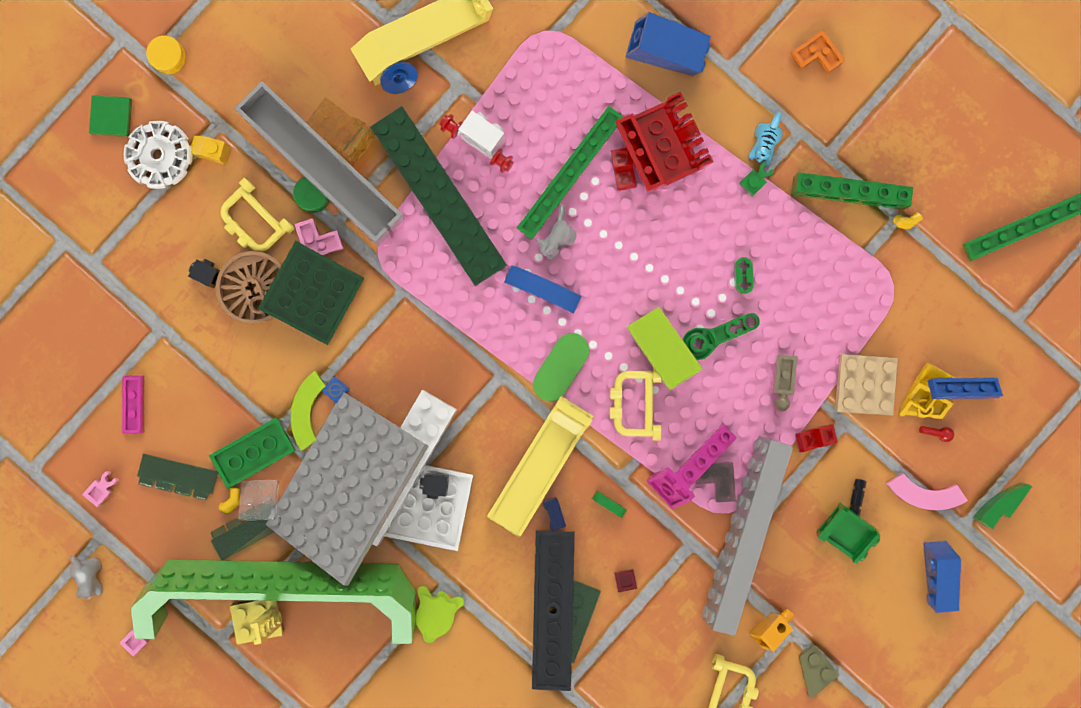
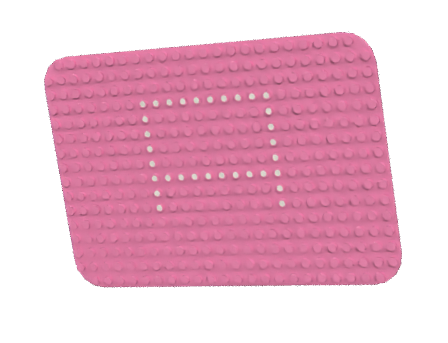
M543 31L531 35L518 47L472 109L476 114L477 112L484 114L488 118L487 121L492 125L496 123L504 129L502 132L505 135V143L501 147L503 150L502 154L506 157L510 155L513 157L512 161L514 164L508 172L504 171L501 173L500 166L497 164L491 166L489 164L491 159L462 140L460 135L455 139L451 138L437 156L438 161L507 266L475 287L413 191H411L398 209L403 214L404 220L393 231L389 229L390 235L378 246V258L382 269L393 281L532 383L553 347L563 335L576 333L584 337L589 345V356L562 397L593 415L591 427L654 473L667 467L675 473L721 425L725 424L737 439L700 476L689 490L695 495L692 501L713 513L734 512L737 508V497L742 492V480L748 472V461L753 456L754 441L760 435L792 446L796 440L795 434L803 431L837 384L839 354L858 355L888 314L894 301V284L890 273L879 260L766 178L763 179L767 183L752 197L739 183L753 169L702 131H700L701 135L694 140L702 137L704 142L694 147L693 150L697 153L701 149L708 148L709 153L701 158L711 155L714 163L666 187L650 192L646 191L633 163L637 187L618 191L611 150L626 148V145L618 128H616L533 240L529 239L517 230V226L607 107L610 106L625 117L632 113L635 116L662 103L573 37L560 31ZM560 205H564L565 214L563 220L576 232V240L570 246L562 245L558 255L549 261L547 256L540 253L539 244L536 240L548 238L554 224L557 222ZM742 257L750 259L753 265L754 287L747 294H740L735 289L734 263ZM744 261L738 265L739 268H742L743 274H745L744 270L748 268ZM511 265L543 277L580 295L581 299L574 314L504 283ZM743 277V283L740 284L744 291L749 287V284L745 283V277ZM660 307L683 340L686 332L693 328L712 329L748 313L758 315L760 319L758 328L719 344L707 358L697 360L702 367V371L671 391H669L662 379L661 383H653V425H661V441H653L652 437L623 436L617 432L614 419H610V407H614V400H610V388H614L616 377L624 371H653V366L627 330L628 325ZM748 316L745 320L746 325L753 327L755 319ZM730 324L731 328L728 330L729 332H733L734 334H736L735 330L743 327L741 326V324L737 326H732V324ZM695 339L696 343L693 344L694 347H698V349H701L700 345L703 344L702 341H698V339ZM778 354L798 356L794 395L787 394L790 407L786 411H779L774 405L775 399L779 397V393H773L776 356ZM628 378L622 382V425L624 428L645 429V379Z

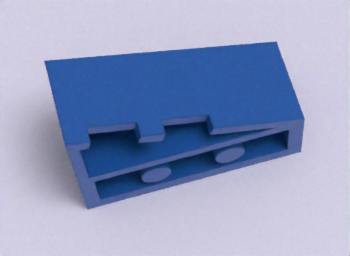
M947 541L923 543L928 605L933 608L935 613L959 611L961 558Z

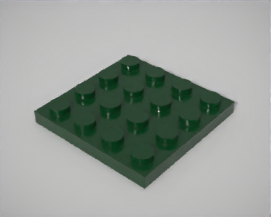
M295 240L258 309L328 345L364 278Z

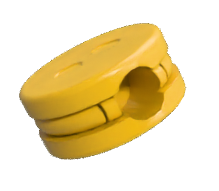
M158 36L147 47L146 55L149 63L163 74H174L181 70L185 64L186 53L184 48L177 40L170 36Z

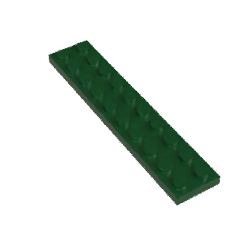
M403 106L370 126L475 287L505 268L507 264Z

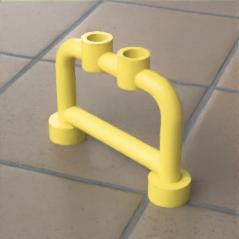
M244 177L239 182L241 186L221 207V217L226 223L224 228L231 235L236 233L240 237L237 240L238 243L244 248L249 246L254 251L265 252L286 232L290 234L295 227L286 218H283L278 223L250 194L255 189V186ZM241 197L276 230L262 245L257 244L228 214L229 209Z
M654 368L653 371H624L616 377L614 388H610V400H614V407H610V419H614L615 429L623 436L652 437L653 441H661V425H653V383H661V378ZM625 379H645V429H627L622 425V382Z
M715 654L712 661V669L718 670L719 674L708 708H717L728 670L745 674L748 677V683L743 692L742 704L739 705V708H753L749 706L751 699L756 700L759 693L758 688H755V673L746 666L724 660L723 655Z

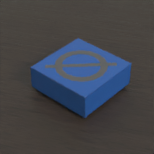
M334 376L322 392L337 403L343 393H347L350 388Z

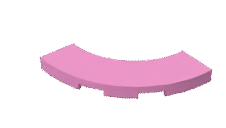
M904 473L899 474L886 483L900 499L923 509L945 510L968 501L956 484L942 490H926L912 483Z

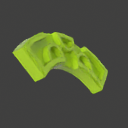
M316 371L303 381L294 397L291 408L292 432L301 451L316 441V435L311 422V409L317 396L326 387V384Z

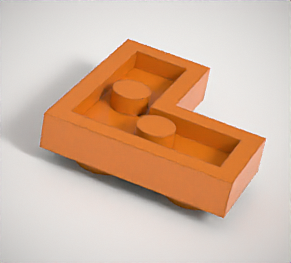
M823 30L791 52L792 57L801 69L817 58L826 72L829 73L845 61Z

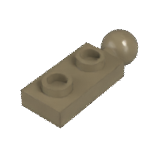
M779 354L776 356L773 393H779V397L774 402L776 409L779 411H786L790 407L787 394L794 395L798 356Z

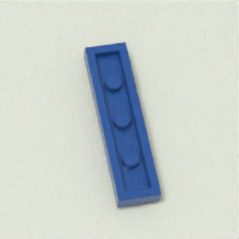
M932 378L928 381L932 399H988L1003 396L998 378Z

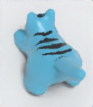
M780 112L773 117L771 123H760L755 129L757 141L749 153L748 158L750 160L756 158L760 163L766 162L767 166L771 164L774 148L783 136L782 129L778 127L781 120Z

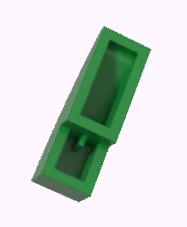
M1019 483L999 492L978 510L973 519L984 527L993 529L1002 516L1011 518L1032 486Z

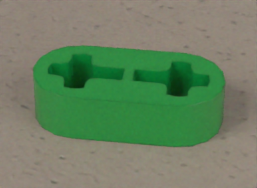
M746 257L739 258L734 263L735 289L740 294H747L754 287L753 265L751 260ZM742 261H744L745 265H748V268L744 270L745 274L742 273V268L738 267ZM743 277H745V283L749 284L746 291H744L743 287H740V284L743 283Z
M596 491L591 498L621 518L627 512L626 508L599 491Z

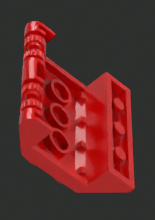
M682 92L669 96L666 102L635 116L632 113L615 121L647 192L666 187L714 163L711 155L701 158L709 153L708 148L701 149L697 153L693 150L694 147L702 144L704 140L702 137L694 140L701 133L695 120H690L693 117L692 114L687 113L681 118L677 115V113L688 107L687 103L683 102L685 99Z

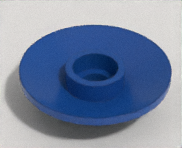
M395 63L386 68L380 78L381 86L388 93H403L415 84L418 77L417 70L410 63Z

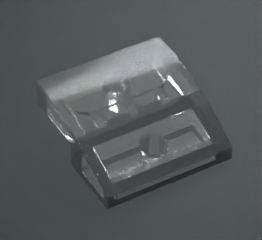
M242 481L238 520H276L279 481Z

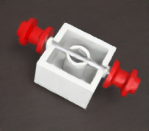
M474 111L470 112L464 122H455L452 114L449 116L445 115L439 124L441 125L440 130L442 132L446 130L451 132L452 139L460 135L462 140L490 158L489 164L491 166L495 164L500 166L501 173L504 171L508 172L514 164L512 161L513 157L511 155L506 157L502 154L503 150L501 147L505 143V135L502 132L504 129L496 123L492 125L487 121L488 118L481 112L476 114Z

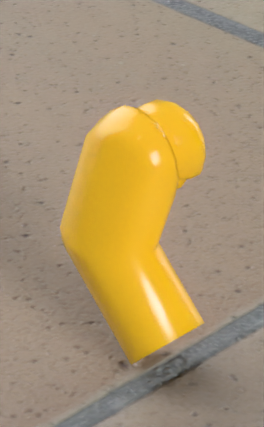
M918 212L910 218L898 214L893 218V222L898 228L908 230L919 223L923 217Z
M230 488V498L224 503L221 502L219 504L220 512L228 514L239 506L240 488Z

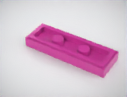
M122 376V434L144 433V376Z

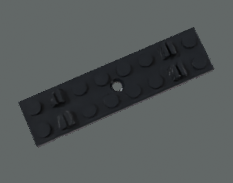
M536 530L532 689L571 691L575 531ZM555 606L557 608V612L555 614H552L550 612V607Z

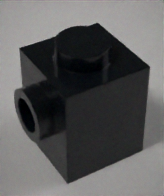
M205 258L203 261L196 259L189 267L190 273L188 277L208 287L215 288L220 270L214 267L215 263Z
M424 474V478L421 477L419 486L420 489H423L422 494L427 495V498L438 499V496L446 497L449 476Z

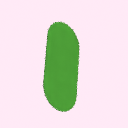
M568 333L557 341L534 378L533 387L538 397L545 401H556L566 393L589 356V345L584 337L576 333Z

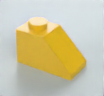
M194 136L191 143V154L193 156L226 165L231 149L227 143L206 136Z

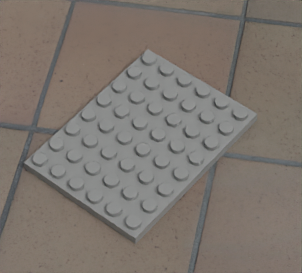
M344 392L330 412L316 437V441L312 443L265 525L341 584L348 586L426 452L428 445Z

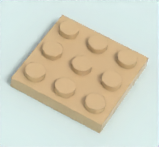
M839 354L835 411L893 415L898 358Z

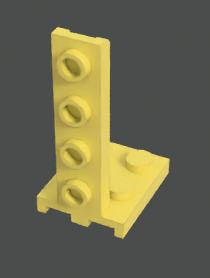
M254 600L230 606L237 644L254 641V645L261 644L267 638L284 634L281 625L282 615L278 609L277 601Z

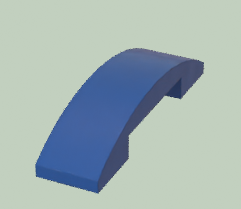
M511 265L504 283L528 292L573 314L581 299V296L514 265Z

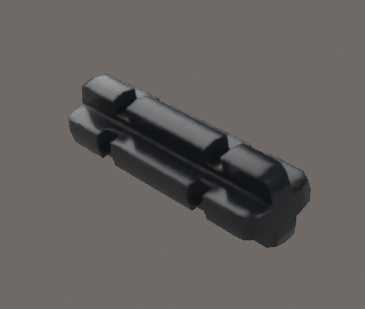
M862 479L855 480V489H853L850 503L852 507L849 508L859 516L861 512L859 508L860 506L862 507L865 493L863 489L866 488L867 483Z

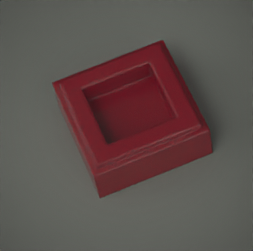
M633 569L614 572L618 593L637 589Z

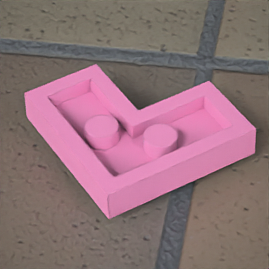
M313 218L295 224L300 243L325 256L344 249L337 230L320 236Z

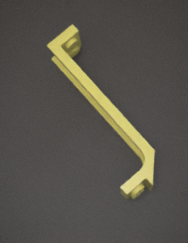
M438 0L369 32L351 48V51L368 80L372 81L376 86L380 84L381 75L389 66L410 59L489 21L493 7L489 0Z
M561 396L486 517L514 535L521 537L581 435L591 424L594 416Z

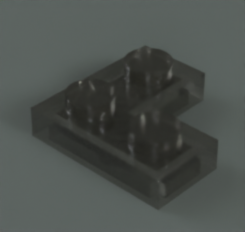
M733 462L713 463L695 482V484L714 483L715 502L736 501Z

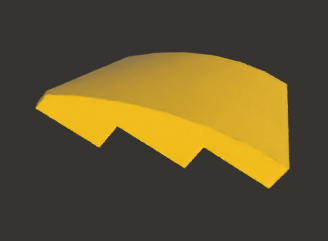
M927 362L910 387L899 410V415L943 419L954 403L951 399H932L928 381L932 378L956 377Z

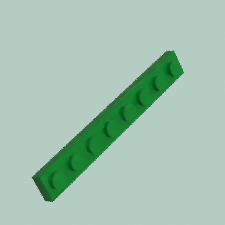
M610 106L607 107L517 226V230L533 240L616 130L615 121L623 118L621 114Z
M1081 193L963 243L962 245L969 261L978 259L1081 214Z

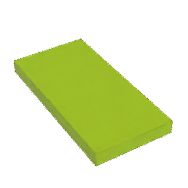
M660 307L627 326V330L669 391L702 371V367Z

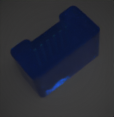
M553 497L544 500L543 506L545 510H548L551 530L554 531L566 527L558 498Z

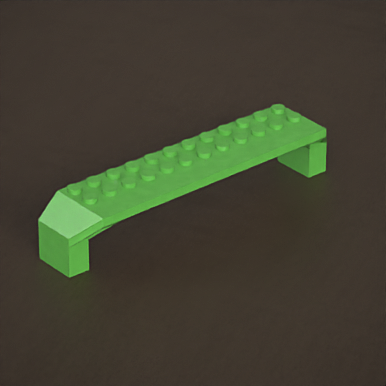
M167 560L144 586L131 607L135 639H155L167 618L166 602L169 599L372 603L391 619L392 644H412L416 626V591L399 564L361 563L351 582L346 586L314 562Z

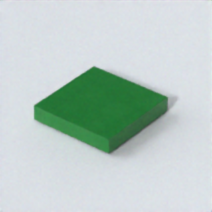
M92 95L89 133L91 135L129 137L132 99Z

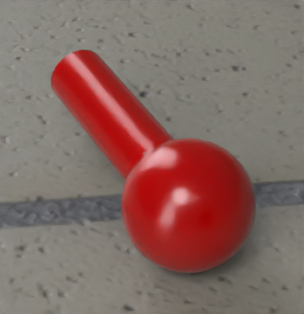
M920 426L919 428L920 433L937 436L943 442H950L954 438V431L949 427L936 429Z

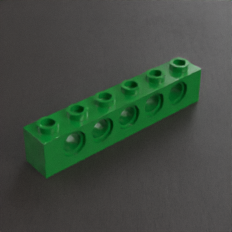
M798 172L793 177L791 195L904 210L912 204L913 187Z

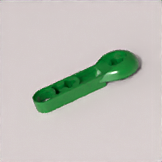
M748 313L712 329L693 328L686 332L683 341L695 359L702 360L707 358L719 344L758 328L760 319L755 313ZM748 316L755 319L753 327L746 325L745 320ZM730 324H732V326H737L741 324V326L743 327L735 330L736 334H734L733 332H729L728 330L731 328ZM695 339H698V341H702L703 344L700 345L701 349H698V347H694L693 344L696 343Z

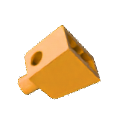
M787 608L781 614L770 613L749 634L761 648L774 652L793 631L789 622L795 616Z

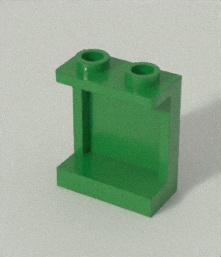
M841 502L816 531L821 541H828L849 556L854 564H858L859 561H863L867 557L869 549L879 543L881 536L876 527Z

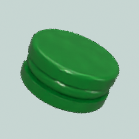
M305 177L298 180L294 186L293 197L302 210L308 213H318L328 206L330 201Z

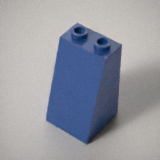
M648 12L635 21L625 57L695 76L701 73L705 67L704 59L710 49L711 44L709 41L711 36Z

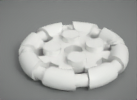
M150 121L147 125H140L129 135L128 144L124 146V163L127 164V171L136 182L146 184L148 188L164 189L170 184L175 185L186 176L188 173L186 170L192 164V146H189L187 135L179 127L169 125V122ZM152 131L153 136L148 138L147 133ZM169 132V135H168L167 138H166L165 136H163L164 133ZM137 142H139L138 149H135ZM180 143L182 148L178 149L175 145ZM156 150H161L162 152L159 159H154L153 153ZM139 159L141 164L135 165V161ZM177 159L182 161L179 167L174 166ZM147 171L151 172L150 177H146ZM168 173L169 177L163 178L162 174Z

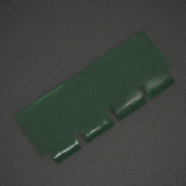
M143 454L137 476L140 477L139 485L153 488L155 481H157L155 488L172 492L174 485H176L174 489L176 494L190 497L192 490H194L193 498L207 500L209 494H213L218 471Z
M273 499L260 505L262 513L258 507L244 513L243 517L246 522L239 516L226 523L229 531L226 530L224 525L211 531L213 537L211 542L221 560L274 533L272 529L265 525L276 507Z

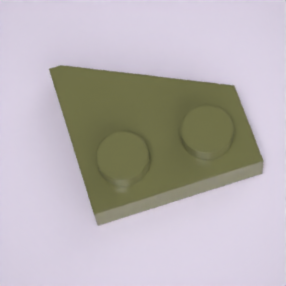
M814 644L798 655L803 670V678L806 682L807 695L812 699L835 680L839 674Z

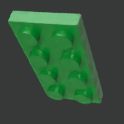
M276 417L210 454L209 457L226 488L229 489L290 455L296 449L279 418Z

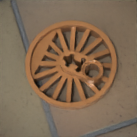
M258 251L243 252L229 259L221 268L216 281V295L222 309L233 319L247 324H259L274 319L271 315L267 316V313L261 310L258 311L256 305L259 301L263 300L267 293L265 290H268L270 287L267 285L272 284L274 278L267 279L280 269L281 264L272 256ZM271 260L275 265L263 276ZM263 262L257 274L258 263ZM244 269L247 277L240 270ZM236 272L244 281L232 277L229 274ZM225 278L237 282L241 286L224 285ZM252 284L256 285L254 291L250 290L253 287ZM224 289L241 290L224 297ZM241 296V297L229 308V306L227 305V302H226V301ZM245 301L239 316L236 315L233 311ZM248 307L251 310L250 320L243 319ZM256 313L262 315V319L256 320Z

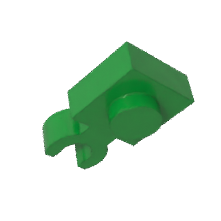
M766 162L759 166L758 173L753 169L739 183L752 197L767 183L763 178L771 176L774 172L773 169L768 173L764 172L763 168L766 166Z

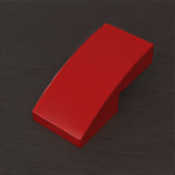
M627 147L611 150L617 190L622 191L636 188L637 183L633 170V160Z
M833 424L795 434L799 453L838 443Z

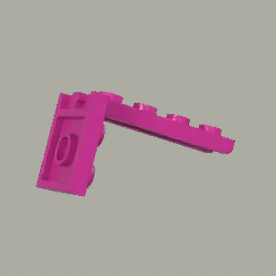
M723 424L675 473L667 467L651 475L646 481L671 509L686 504L695 497L689 488L737 437Z

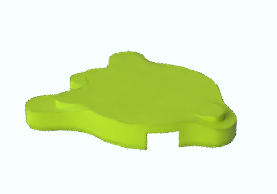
M423 585L417 590L420 605L416 612V624L423 634L424 641L432 643L436 638L446 634L451 629L454 615L464 605V599L461 596L450 598L443 590L439 591L436 597H433L428 587Z

